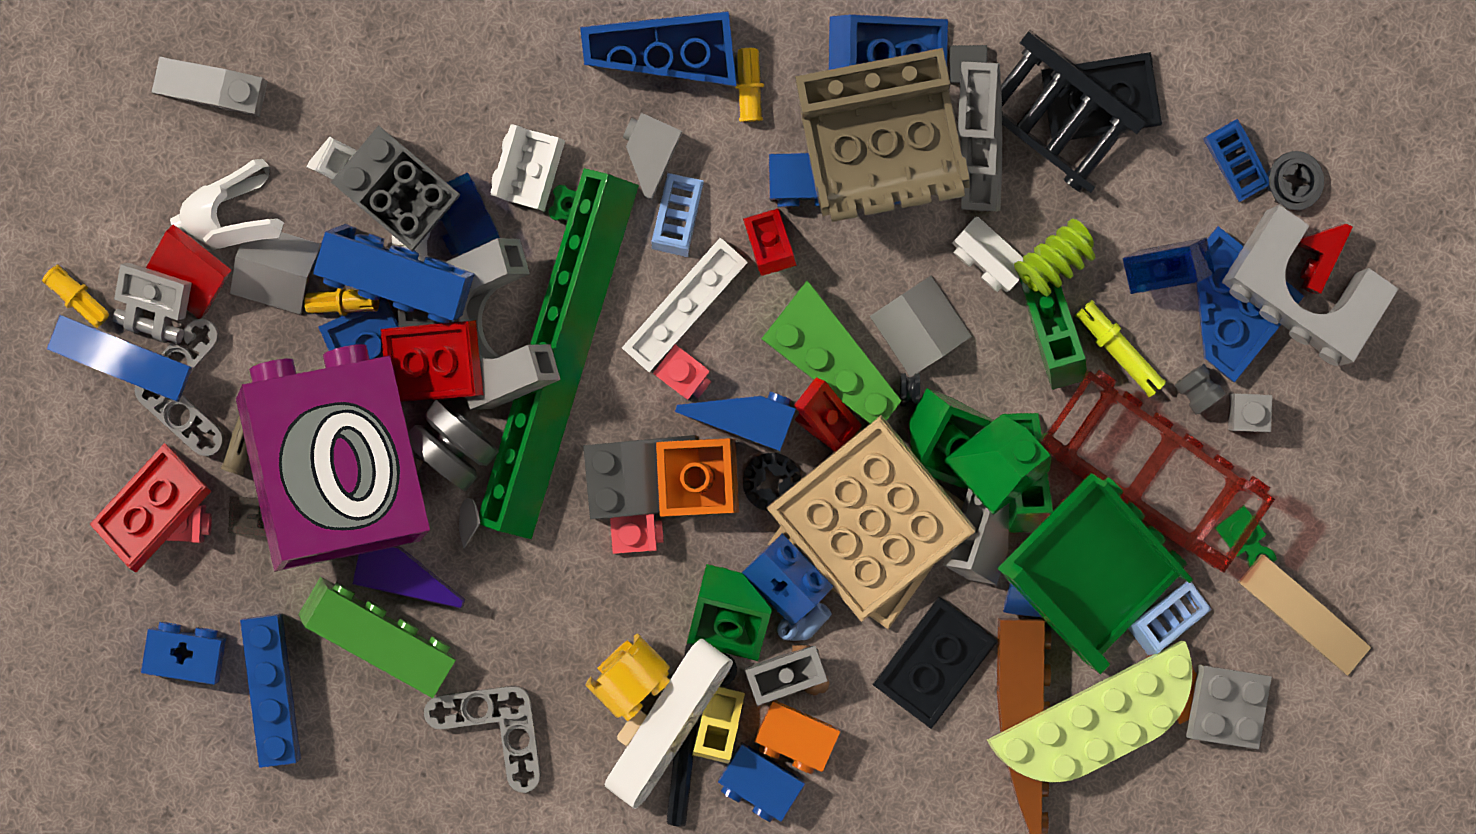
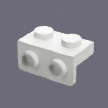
M511 124L508 133L503 139V152L498 169L495 170L492 176L491 195L508 202L545 211L565 140Z
M975 217L952 242L957 248L954 254L967 266L971 267L974 263L984 272L981 278L993 290L998 292L1002 289L1008 292L1020 278L1014 268V263L1017 261L1023 262V257L979 217Z

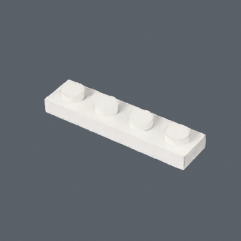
M719 238L625 343L622 349L650 373L748 262L723 239Z

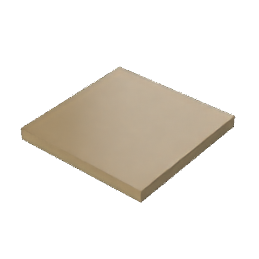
M882 415L767 507L768 511L818 571L834 586V590L861 622L976 531L972 523Z

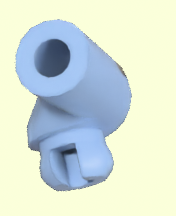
M818 603L808 615H805L793 626L785 618L781 620L777 627L778 635L787 641L808 640L813 637L832 613L826 605Z

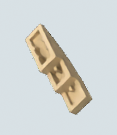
M1261 554L1238 581L1241 586L1262 602L1266 608L1347 676L1371 649L1347 625L1265 555Z

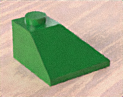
M926 388L920 403H918L909 420L911 451L934 478L968 490L967 485L945 462V459L994 420L950 396Z
M1002 414L949 455L945 462L990 513L994 515L1050 471L1051 455L1026 427Z
M706 564L687 644H695L698 640L704 639L720 652L758 661L772 609L743 573Z

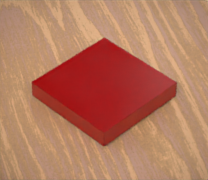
M174 224L166 230L146 266L147 269L192 283L187 310L198 319L203 318L208 312L232 271Z

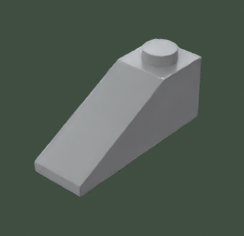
M159 57L151 93L260 117L268 81L262 77L227 69Z
M968 488L961 511L976 528V531L946 555L943 565L968 580L997 585L1001 573L997 568L1005 561L1008 552L1009 503L992 515Z

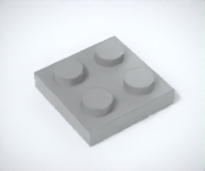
M1199 664L1186 737L1194 740L1259 749L1272 677Z

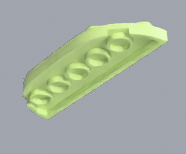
M1179 641L1158 654H1154L987 739L990 747L1007 766L1024 776L1045 782H1064L1087 775L1153 741L1176 722L1188 701L1192 685V662L1185 641Z

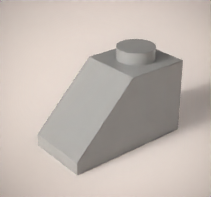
M641 113L638 120L631 118L623 138L628 140L626 148L644 196L649 200H653L682 136V131Z
M816 646L782 654L745 667L757 706L828 681Z

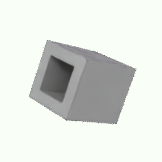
M1229 394L1228 431L1271 432L1272 395Z

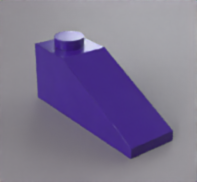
M396 546L359 554L352 584L458 608L464 606L465 598L402 547Z

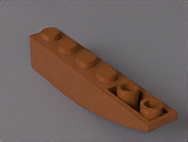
M998 618L997 701L1000 732L1050 708V701H1044V686H1050L1051 666L1050 664H1044V649H1051V627H1045L1043 619ZM1007 766L1015 797L1029 834H1048L1049 817L1048 812H1042V797H1049V782L1029 778Z

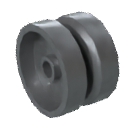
M436 399L424 414L427 422L439 433L435 435L422 425H414L408 432L411 449L450 482L466 491L476 480L477 474L475 469L464 459L465 455L477 464L487 466L499 451L482 435L483 432L459 412L455 413Z

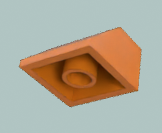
M736 439L656 442L660 517L739 513Z

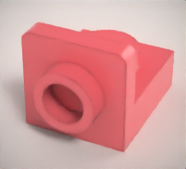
M676 344L653 372L655 376L687 400L692 395L699 399L712 382L706 377L710 370Z
M198 505L166 541L204 542V535H210L212 527L211 513H206V505Z
M654 513L610 518L613 554L657 551V543H664L662 520L655 521Z

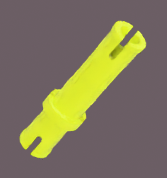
M1093 300L1089 301L1085 305V309L1093 318L1083 308L1075 314V317L1097 338L1095 343L1099 347L1104 346L1144 390L1148 397L1154 395L1156 389L1147 379L1158 390L1167 381L1151 367L1121 334V327L1117 323L1112 324L1095 305V302Z

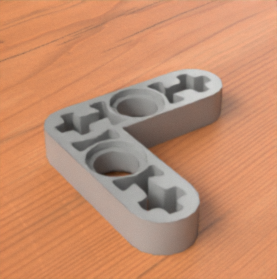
M193 320L183 329L184 336L182 341L185 340L187 345H190L196 338V334L193 332L196 327L204 329L207 326L210 329L207 334L211 339L208 344L200 342L193 349L199 352V355L194 358L188 349L175 342H172L161 355L169 358L172 353L181 352L187 358V365L193 367L192 373L217 345L220 335L219 330L210 320ZM135 385L134 391L139 402L195 453L202 456H211L222 449L225 439L222 430L183 394L179 402L162 395L158 399L153 396L147 399L144 396L147 390ZM177 404L185 405L190 412L188 422L181 426L174 424L170 419V411ZM197 417L203 421L197 425L202 432L209 433L212 430L215 433L212 439L215 443L213 448L205 446L203 449L200 448L201 438L195 432H191L189 438L184 434V431L194 425Z
M512 685L436 696L427 702L424 708V717L426 722L435 729H449L499 722L509 785L513 790L521 793H527L537 787L541 777L531 698L524 688ZM511 692H516L517 698L524 699L525 702L519 706L517 713H512L511 707L507 706L499 708L501 716H493L494 702L490 694L497 693V701L508 700ZM481 697L487 702L488 711L486 715L476 718L469 714L467 704L471 698ZM454 699H462L460 710L464 718L463 721H457L458 713L447 715L443 723L439 722L438 717L431 716V710L436 709L437 702H443L444 708H453L457 706ZM519 728L529 734L530 741L527 747L515 749L510 745L508 739L512 730ZM532 752L533 760L525 759L527 771L534 772V777L529 779L528 785L523 786L521 780H515L513 777L514 774L519 772V760L511 762L510 755L523 756Z

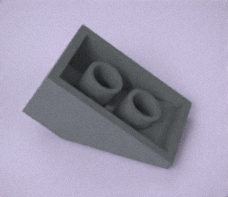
M695 435L583 445L590 520L660 513L656 442L695 440Z

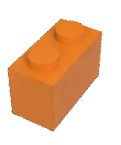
M773 700L763 718L754 742L760 744L758 749L760 752L775 759H779L780 754L794 759L792 766L812 774L814 769L823 772L841 731L835 726L777 700Z

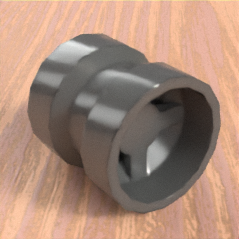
M1205 364L1198 366L1174 384L1180 394L1188 397L1190 400L1189 406L1195 415L1213 405L1226 394L1219 384H1214L1210 379L1211 372Z

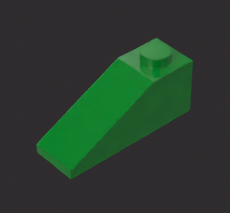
M1019 278L1040 355L1052 390L1088 380L1086 358L1061 286L1057 288L1048 282L1051 294L1046 297L1039 291L1032 290Z
M1038 413L1003 414L1026 427L1043 446ZM1047 473L1009 502V533L1034 532L1053 512Z

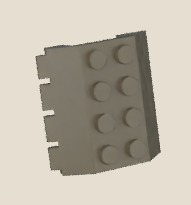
M943 48L795 76L801 119L822 216L830 215L831 221L835 222L858 217L857 209L863 208L866 216L895 210L894 202L900 201L902 208L932 203L931 195L937 194L939 201L965 196L964 189L970 188V178L966 158H962L949 94L950 80Z

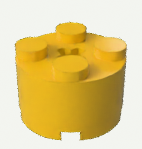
M639 634L634 635V644L632 645L628 640L621 644L597 668L602 673L595 681L590 676L585 686L616 718L622 716L626 721H629L641 710L643 705L640 702L650 692L655 696L669 683L670 680L667 676L669 675L668 670L670 666Z

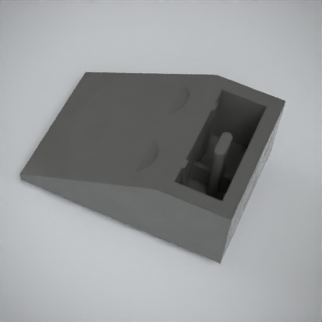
M379 125L331 181L334 186L412 252L460 197L456 190Z

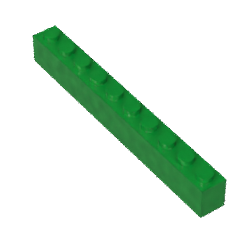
M583 169L530 344L551 345L560 380L513 400L498 449L499 452L497 453L479 512L480 525L528 539L533 537L639 187L638 184L607 173Z

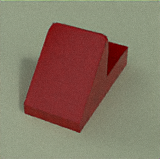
M778 208L743 218L761 276L797 266Z
M1340 224L1302 237L1298 246L1316 254L1315 259L1309 258L1300 275V278L1304 279L1301 286L1302 289L1313 294L1322 293L1353 226Z
M817 377L794 404V407L799 412L795 421L835 452L851 440L862 426L827 382Z

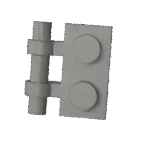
M120 264L114 300L126 303L127 305L125 311L116 309L113 314V322L123 325L125 330L133 333L141 331L151 334L154 340L166 343L168 340L180 343L183 339L184 331L174 327L171 319L180 320L185 318L192 283L135 264ZM143 309L154 312V320L144 317Z

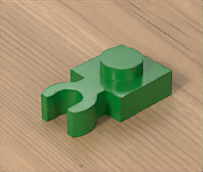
M1242 505L1214 526V529L1235 557L1246 552L1249 568L1256 561V557L1262 553L1266 554L1272 562L1277 560L1273 550L1261 546L1258 542L1266 536V533L1245 505Z

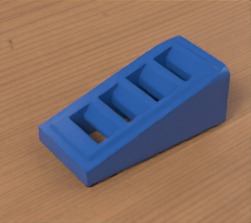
M1238 119L1202 138L1238 202L1269 186V178ZM1234 134L1237 141L1221 149L1218 142ZM1239 147L1243 149L1244 154L1227 162L1225 155ZM1249 160L1252 166L1234 175L1231 169ZM1256 172L1259 179L1241 189L1238 182Z

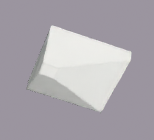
M329 137L311 158L307 167L333 180L357 150Z

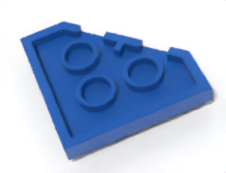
M1217 226L1193 255L1204 360L1231 382H1235L1281 324H1274L1264 319L1259 314V308L1250 302L1244 303L1233 297L1229 292L1230 288L1222 283L1244 246ZM1286 281L1291 297L1299 304L1304 295Z

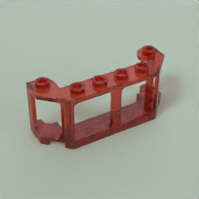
M1098 370L1094 374L1091 371H1086L1080 385L1048 431L1039 439L1040 444L1059 463L1085 480L1092 473L1105 480L1108 476L1077 456V451L1108 405L1116 403L1152 427L1161 435V441L1129 487L1124 488L1116 483L1124 492L1120 498L1126 504L1129 501L1132 502L1145 515L1144 522L1153 526L1164 536L1192 555H1196L1217 571L1225 573L1275 499L1267 494L1271 488L1254 476L1249 481L1238 477L1231 472L1235 467L1232 463L1218 454L1212 459L1202 452L1204 444L1188 433L1182 438L1173 432L1171 428L1174 424L1157 412H1155L1153 417L1140 409L1144 403L1129 392L1125 391L1122 396L1118 394L1119 391L1114 388L1117 381L1105 372ZM1089 383H1091L1099 390L1100 397L1071 440L1066 445H1063L1053 435ZM1178 447L1217 472L1226 482L1224 488L1195 530L1190 533L1142 501L1141 498L1143 492L1172 450ZM1245 491L1262 501V504L1225 556L1206 544L1205 539L1236 493Z

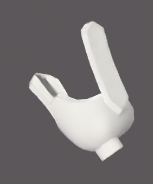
M263 159L252 160L234 173L215 183L200 187L182 203L180 214L170 219L171 225H176L206 250L212 251L249 241L279 238L284 224L279 219L257 220L221 227L217 218V207L221 202L257 189L264 184L269 177V165ZM262 168L266 173L246 178Z

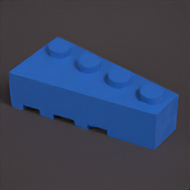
M728 11L580 27L584 65L736 86Z
M348 224L325 231L313 273L323 277L324 284L341 289L347 285L359 289L358 295L372 300H379L380 297L392 300L394 307L404 311L414 312L416 308L428 312L427 317L440 323H449L450 320L454 321L463 315L474 273L432 257H426L423 262L418 260L419 253L415 250L412 252L405 246H390V248L384 246V238L374 234H369L368 236L362 234L355 235L356 227Z

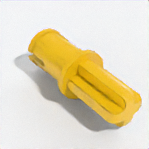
M741 48L737 51L739 84L735 86V89H739V122L763 121L761 88H764V83H760L759 50L757 48Z
M59 264L53 266L45 274L42 282L65 301L64 306L66 308L73 307L96 328L100 327L108 319V311L86 292L88 287L85 284L80 285Z
M338 288L335 292L307 293L304 302L305 310L308 313L338 312L340 316H346L350 312H376L379 309L380 299L372 300L358 295L359 289L346 290V288Z

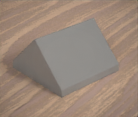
M283 232L280 233L279 238L242 243L235 256L230 294L301 315L305 304L304 298L311 284L321 244Z
M929 276L870 316L910 377L972 337L932 276Z

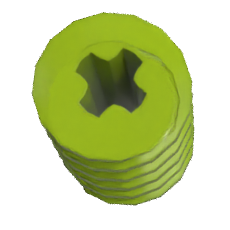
M1072 218L1068 221L1067 226H1062L1057 230L1056 235H1050L1046 238L1045 244L1040 243L1034 248V253L1029 252L1023 256V262L1017 261L1014 263V268L1028 287L1036 292L1039 291L1047 297L1051 294L1048 282L1059 288L1062 286V281L1059 277L1060 273L1068 279L1073 277V272L1070 268L1071 264L1078 270H1082L1085 267L1081 256H1084L1091 262L1096 259L1095 253L1092 250L1094 240L1087 228L1080 221Z

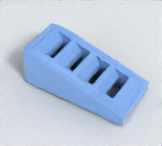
M667 174L652 237L653 250L688 257L704 184L703 180ZM672 188L693 192L692 198L671 194ZM669 202L690 207L689 212L668 208ZM668 217L686 221V225L682 227L667 224L665 220ZM663 232L683 236L682 240H678L674 238L662 236Z
M1185 582L1143 613L1128 629L1148 655H1154L1161 652L1212 609L1192 582ZM1183 595L1187 597L1195 609L1193 601L1199 607L1192 615L1180 600ZM1172 604L1184 619L1181 623L1178 622L1169 609ZM1160 614L1172 628L1169 632L1165 630L1156 618ZM1148 624L1152 627V629H1153V630L1155 631V633L1158 635V637H1159L1158 640L1156 639V637L1154 636V634L1151 632V630L1148 628V626H1147Z

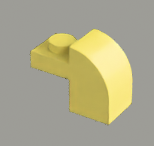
M722 687L717 689L702 713L693 750L694 756L729 764L745 693Z

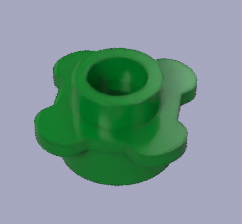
M558 185L554 188L555 200L553 206L549 209V216L553 220H568L571 208H566L565 204L570 201L573 205L577 191L567 189L565 185Z

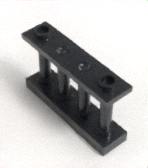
M1029 30L1020 41V44L1025 47L1021 52L1024 56L1001 84L1002 107L1035 64L1039 66L1043 61L1054 70L1051 74L1053 79L1018 123L1002 111V125L1067 174L1063 180L1080 193L1085 188L1091 193L1096 187V183L1088 178L1123 133L1127 134L1132 130L1138 134L1147 120L1032 30ZM1074 85L1083 92V95L1080 97L1082 102L1051 142L1045 145L1031 134L1030 131L1061 91ZM1102 107L1112 115V118L1109 120L1112 124L1079 166L1075 168L1059 154L1094 110L1098 112Z

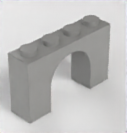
M1281 205L1270 208L1264 213L1222 283L1230 288L1229 292L1233 297L1244 303L1250 302L1259 308V314L1264 319L1274 324L1280 323L1290 330L1289 335L1295 341L1304 345L1310 344L1317 349L1319 357L1333 366H1342L1354 362L1398 291V288L1370 268H1367L1353 275L1339 300L1328 313L1316 314L1303 309L1293 300L1287 289L1285 272L1290 256L1309 225Z
M497 238L447 261L446 263L474 273L463 315L454 321H449L450 323L476 320L483 395L465 397L470 410L493 409L559 381L560 376L550 344L526 345L500 356L491 349L484 336L482 316L489 297L498 288L530 274L520 239Z

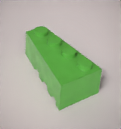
M807 280L761 340L812 380L817 377L826 381L841 401L867 423H872L880 415L887 420L900 404L901 399Z
M320 577L298 614L304 627L427 696L434 698L456 661L452 654L448 652L451 647L434 636H431L430 640L425 639L417 634L419 629L408 621L400 618L397 622L386 616L387 610L370 600L364 603L354 597L355 592L337 582L334 585Z

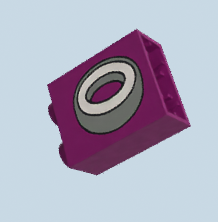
M365 344L349 345L330 350L323 354L325 368L297 374L294 360L290 358L257 364L249 369L252 383L242 384L236 397L274 572L420 542L430 531L391 357L385 356L369 359Z

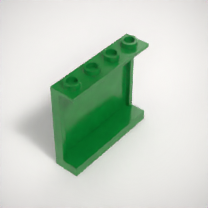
M1091 473L997 569L1077 656L1101 675L1110 665L1103 654L1178 577L1188 583H1191L1193 579L1184 570L1188 565L1187 562L1176 551L1171 549L1168 552L1163 546L1166 542L1164 536L1151 525L1147 528L1142 522L1145 515L1132 502L1129 501L1126 504L1120 498L1124 493L1123 490L1109 477L1102 480Z

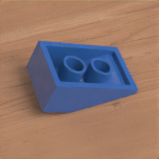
M870 15L830 16L829 70L943 48L947 66L948 19Z
M770 392L768 398L754 396L677 405L675 412L780 451L796 409L789 407L791 399Z

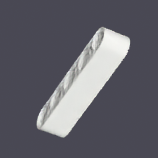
M704 639L698 640L691 647L606 779L605 787L634 809L638 808L647 799L731 669L733 661Z

